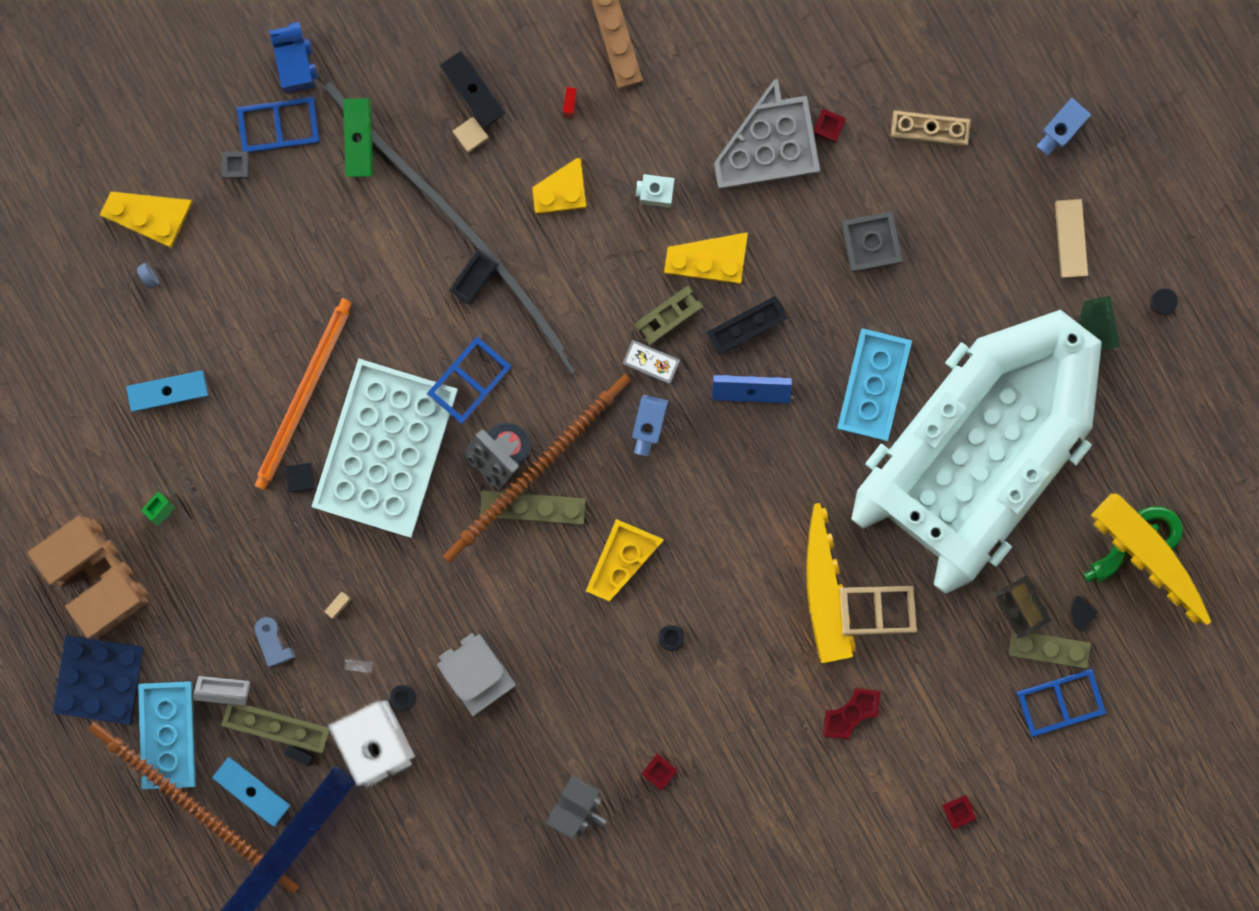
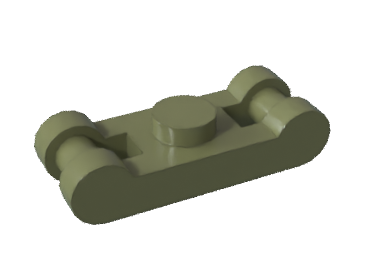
M689 286L679 291L634 324L637 330H641L646 336L645 341L649 346L703 308L700 301H696L691 295L693 292ZM682 300L688 307L683 312L677 305ZM654 320L660 325V328L656 331L650 326V323Z

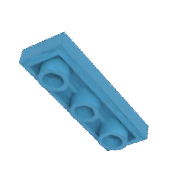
M203 370L126 386L131 412L209 397ZM170 387L172 393L169 396H165V389Z
M231 757L227 758L212 777L273 827L291 806ZM249 787L256 789L255 796L248 794Z

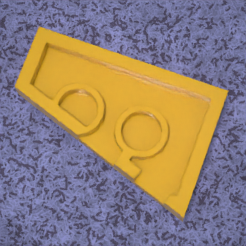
M110 192L100 215L172 248L193 201Z
M748 232L668 247L664 274L741 284Z
M616 519L586 592L610 602L664 539Z

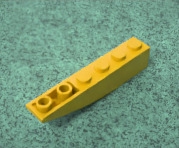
M1111 493L1090 515L1096 521L1093 525L1102 534L1108 533L1114 539L1112 544L1123 553L1126 551L1132 556L1130 559L1132 564L1141 571L1145 569L1151 575L1148 579L1156 587H1163L1169 593L1167 595L1168 599L1176 606L1181 604L1187 610L1185 615L1193 623L1198 624L1199 622L1208 625L1211 620L1202 599L1174 552L1156 530L1119 494Z
M820 503L813 505L808 533L806 582L809 613L820 663H826L853 657L852 651H856L853 635L842 634L840 588H843L842 584H837L836 575L840 574L837 559H832L830 549H834V543L831 533H826L825 524L829 523L826 508L821 509Z

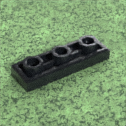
M461 50L440 64L444 73L484 128H487L506 114ZM471 87L478 89L474 94L469 93L468 90Z

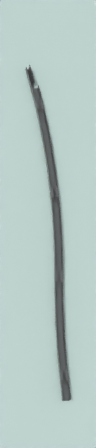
M329 82L324 86V89L344 111L343 99L345 98ZM372 129V143L458 227L477 249H481L500 263L495 271L534 319L571 375L572 373L574 374V369L562 352L563 350L565 351V348L507 269L465 221Z

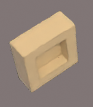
M474 116L453 130V134L467 153L489 139Z
M341 592L324 612L332 619H335L352 599L344 592Z

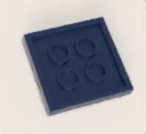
M65 635L53 713L131 725L144 647Z

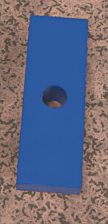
M714 375L712 400L790 403L792 378Z

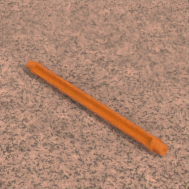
M342 298L339 306L335 307L334 313L257 474L258 478L254 486L265 490L269 481H272L282 456L350 314L349 310L352 302Z

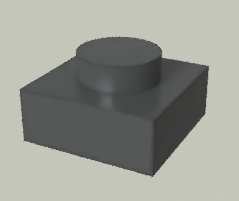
M248 151L222 152L223 179H249Z

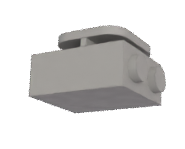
M471 633L460 641L462 647L455 652L450 648L440 655L439 659L441 662L436 665L474 716L515 687L516 683L482 635L478 634L475 637Z

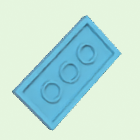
M861 329L837 426L838 430L888 441L912 340Z
M193 682L138 684L141 760L147 759L146 763L148 765L153 764L152 768L154 770L158 768V773H164V778H170L169 782L171 784L176 783V788L196 787ZM146 776L141 777L142 789L159 788L157 785L154 787L152 781L147 782Z

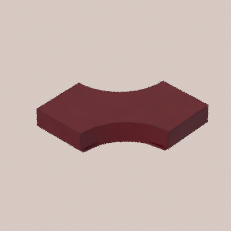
M854 688L850 700L844 706L836 710H825L822 736L849 740L851 732L857 723L865 718L878 717L881 691Z

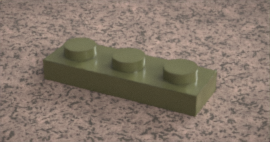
M1012 630L1008 656L1087 668L1091 643Z

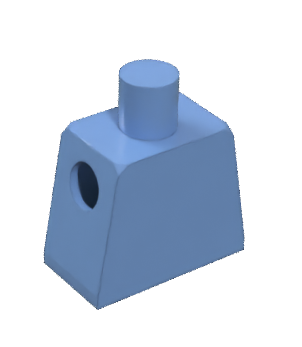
M1071 98L1044 128L1042 132L1046 136L1036 147L1047 156L1056 146L1062 149L1091 114ZM1058 126H1062L1065 129L1062 136L1055 132Z
M643 394L632 438L637 439L634 453L649 456L652 443H658L668 400ZM644 424H651L653 426L652 432H645L643 430Z

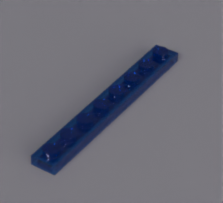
M335 765L220 911H255L356 781Z

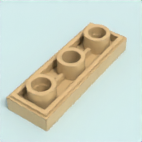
M894 111L890 138L967 146L970 119ZM929 124L933 125L935 131H929L926 126Z

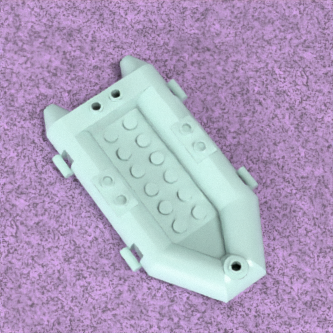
M1058 310L980 337L970 349L965 344L960 343L945 362L952 371L890 450L883 444H880L865 463L872 472L857 490L852 521L864 529L886 518L892 520L939 558L934 585L945 594L972 582L987 562L997 567L1012 548L1005 541L1008 535L1067 460L1076 466L1092 446L1090 442L1085 440V437L1093 427L1102 342L1062 310ZM966 353L970 356L963 367L956 366ZM1076 441H1079L1080 445L1071 455L1069 450ZM886 454L890 457L882 469L876 467ZM999 542L1001 544L1000 547L990 557L988 553Z

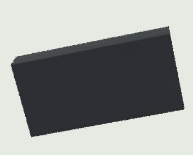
M478 248L448 291L471 306L500 263Z

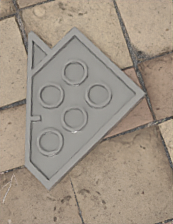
M778 79L773 80L714 162L718 190L820 173L807 96L781 100Z

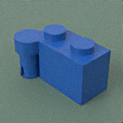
M300 22L291 23L289 27L269 30L272 45L275 47L273 49L284 93L315 87L313 79H318L315 64H310L308 56L313 54L310 39H305L303 36Z

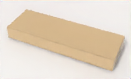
M1082 199L1056 201L1055 212L1061 279L1087 277L1088 268Z

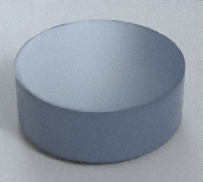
M146 262L137 267V273L147 288L153 289L159 285L156 274Z

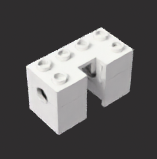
M388 701L377 702L330 726L358 785L365 782L366 786H369L388 777L386 772L388 770L393 774L412 765L410 759L414 758L415 755ZM374 741L381 746L380 756L375 755L372 746Z

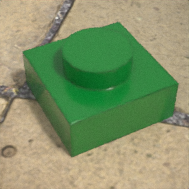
M158 491L141 511L152 523L159 526L169 517L175 506Z

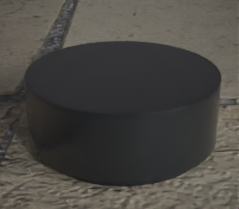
M1162 288L1152 295L1150 304L1157 314L1167 315L1176 309L1178 298L1171 289Z
M667 625L661 629L658 640L661 647L665 650L675 651L683 645L684 633L678 626Z
M408 685L396 686L390 693V703L396 710L407 711L415 705L416 693Z

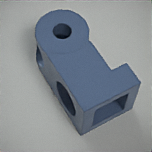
M264 617L257 621L255 633L268 667L272 668L295 659L293 649H285L279 635L281 630L279 623L272 618Z

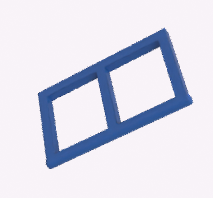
M309 97L237 107L236 112L238 113L242 151H248L249 153L320 143L314 104L315 98ZM309 103L313 137L283 141L279 107ZM273 108L278 142L248 146L243 112Z
M476 337L427 392V395L460 424H463L511 369L512 365L508 364L481 339ZM476 345L504 368L486 389L481 387L458 367ZM453 371L481 394L463 416L435 393Z
M1093 669L1016 692L1031 737L1106 714ZM1088 675L1099 710L1070 719L1059 684ZM1053 686L1064 721L1035 730L1024 695Z

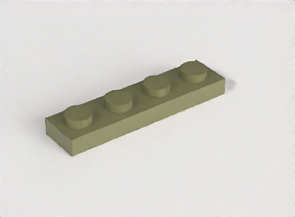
M482 491L480 514L484 515V510H489V505H494L496 503L495 499H500V494H505L506 492ZM518 494V499H513L511 501L512 505L506 506L507 511L502 510V516H496V518L584 525L586 498Z
M227 704L221 725L322 754L324 753L330 732L329 727L249 705Z

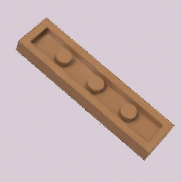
M591 0L618 90L643 83L619 0Z

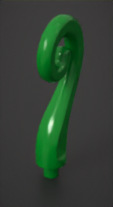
M1161 506L1146 507L1137 511L1146 522L1159 519L1168 525L1170 534L1165 542L1171 550L1179 544L1183 528L1179 517L1173 511ZM1150 525L1156 532L1159 531L1158 525ZM1113 545L1108 555L1090 564V570L1083 573L1085 581L1089 583L1096 580L1098 583H1101L1110 578L1123 564L1127 552L1123 553Z

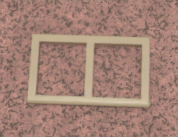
M913 586L840 588L843 635L917 632ZM881 592H907L909 628H883ZM847 593H874L876 629L850 630Z

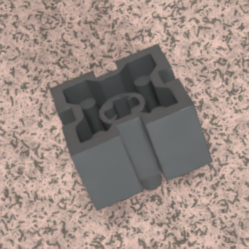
M572 775L545 824L574 839L576 834L581 836L589 822L603 829L607 820L594 813L602 799L598 796L600 790Z

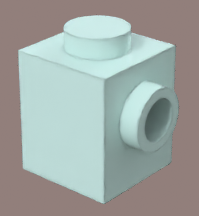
M644 174L643 181L637 182L636 196L641 197L640 204L671 208L674 178Z

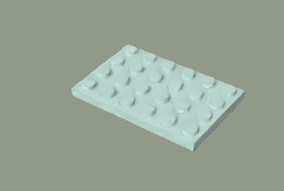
M358 359L312 508L412 538L450 418V414L427 395V392L436 382ZM442 384L435 393L453 408L458 389Z

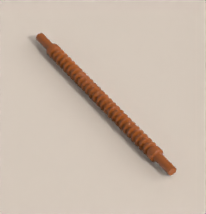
M624 374L608 391H603L598 396L599 400L595 399L594 405H589V410H584V415H579V420H574V425H569V430L563 431V436H558V441H553V446H548V451H543V456L537 457L538 461L536 463L532 462V467H527V472H522V477H517V482L515 484L511 483V488H506V493H501V498H496V503L494 505L490 504V509H485V514H480V519H475V524L473 526L469 525V530H464L459 535L460 539L442 556L443 559L450 564L467 546H472L476 542L475 538L481 537L480 532H486L485 527H491L490 522L492 520L496 521L497 515L502 516L501 511H507L506 506H511V501L513 499L517 500L518 494L523 495L522 490H528L527 485H532V480L534 478L538 479V474H543L544 468L549 469L548 464H553V459L559 458L558 454L560 452L564 453V448H569V443H574V438H579V433H584V428L586 426L590 427V422H595V417H600V412H605V407H610L615 402L614 398L632 380Z
M95 721L87 729L104 742L112 754L116 752L118 758L123 757V762H129L130 768L134 766L136 768L135 772L140 771L142 773L141 777H147V782L152 781L154 787L156 785L159 786V791H165V796H171V801L176 800L177 806L181 804L183 806L182 810L187 809L189 811L188 815L193 814L194 820L200 819L201 825L203 823L206 824L205 828H211L212 834L217 833L218 839L222 837L224 839L223 843L228 842L230 844L229 848L234 847L235 853L241 852V857H247V862L252 861V866H258L259 872L263 870L266 878L269 880L274 879L292 895L297 891L299 886L283 874L276 863L273 862L271 864L269 858H263V853H257L258 849H252V844L247 845L246 839L242 841L240 839L241 835L236 836L234 834L235 830L230 831L228 830V825L223 826L222 820L217 821V816L212 817L211 811H205V806L201 808L199 801L195 803L193 801L194 797L189 798L187 796L188 792L182 793L181 787L176 788V783L171 784L169 782L170 778L165 779L164 773L159 774L158 768L154 770L152 768L153 764L148 765L146 763L147 759L141 760V755H135L134 749L130 751L128 749L129 745L124 746V741L118 736L113 737Z

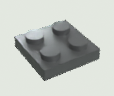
M892 211L841 221L851 273L903 262Z

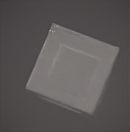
M346 659L345 670L373 673L374 662Z

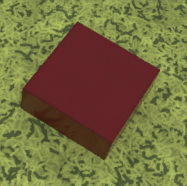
M822 108L813 133L836 143L846 118Z
M657 753L641 775L662 791L678 770Z
M965 794L941 805L952 829L977 819Z

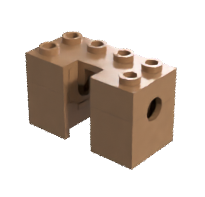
M77 516L28 551L27 554L49 585L56 581L59 586H62L85 569L95 585L65 607L87 638L99 639L149 603L146 599L148 593L140 582L136 583L130 576L133 572L125 561L121 563L115 554L118 551L110 540L105 541L100 533L103 530L95 519L91 520L89 517Z

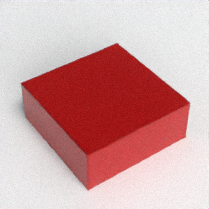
M566 87L563 106V117L573 119L577 88Z

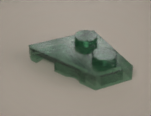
M1106 296L1084 301L1078 324L1102 342L1101 351L1119 348L1120 342L1111 297Z

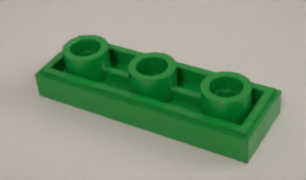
M343 99L346 177L373 176L371 99ZM359 133L362 135V140L360 142H358L356 139Z

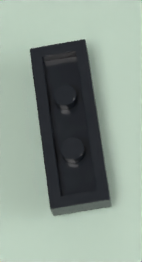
M774 296L707 331V335L718 355H721L788 318L778 299Z

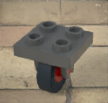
M499 423L492 427L488 433L482 429L476 434L463 454L466 456L468 463L484 475L487 483L495 486L500 491L511 479L519 465L523 464L528 457L531 445L528 435L518 425Z

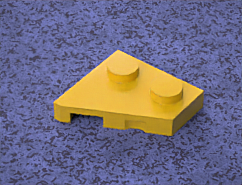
M576 158L532 187L535 214L586 208L580 158Z

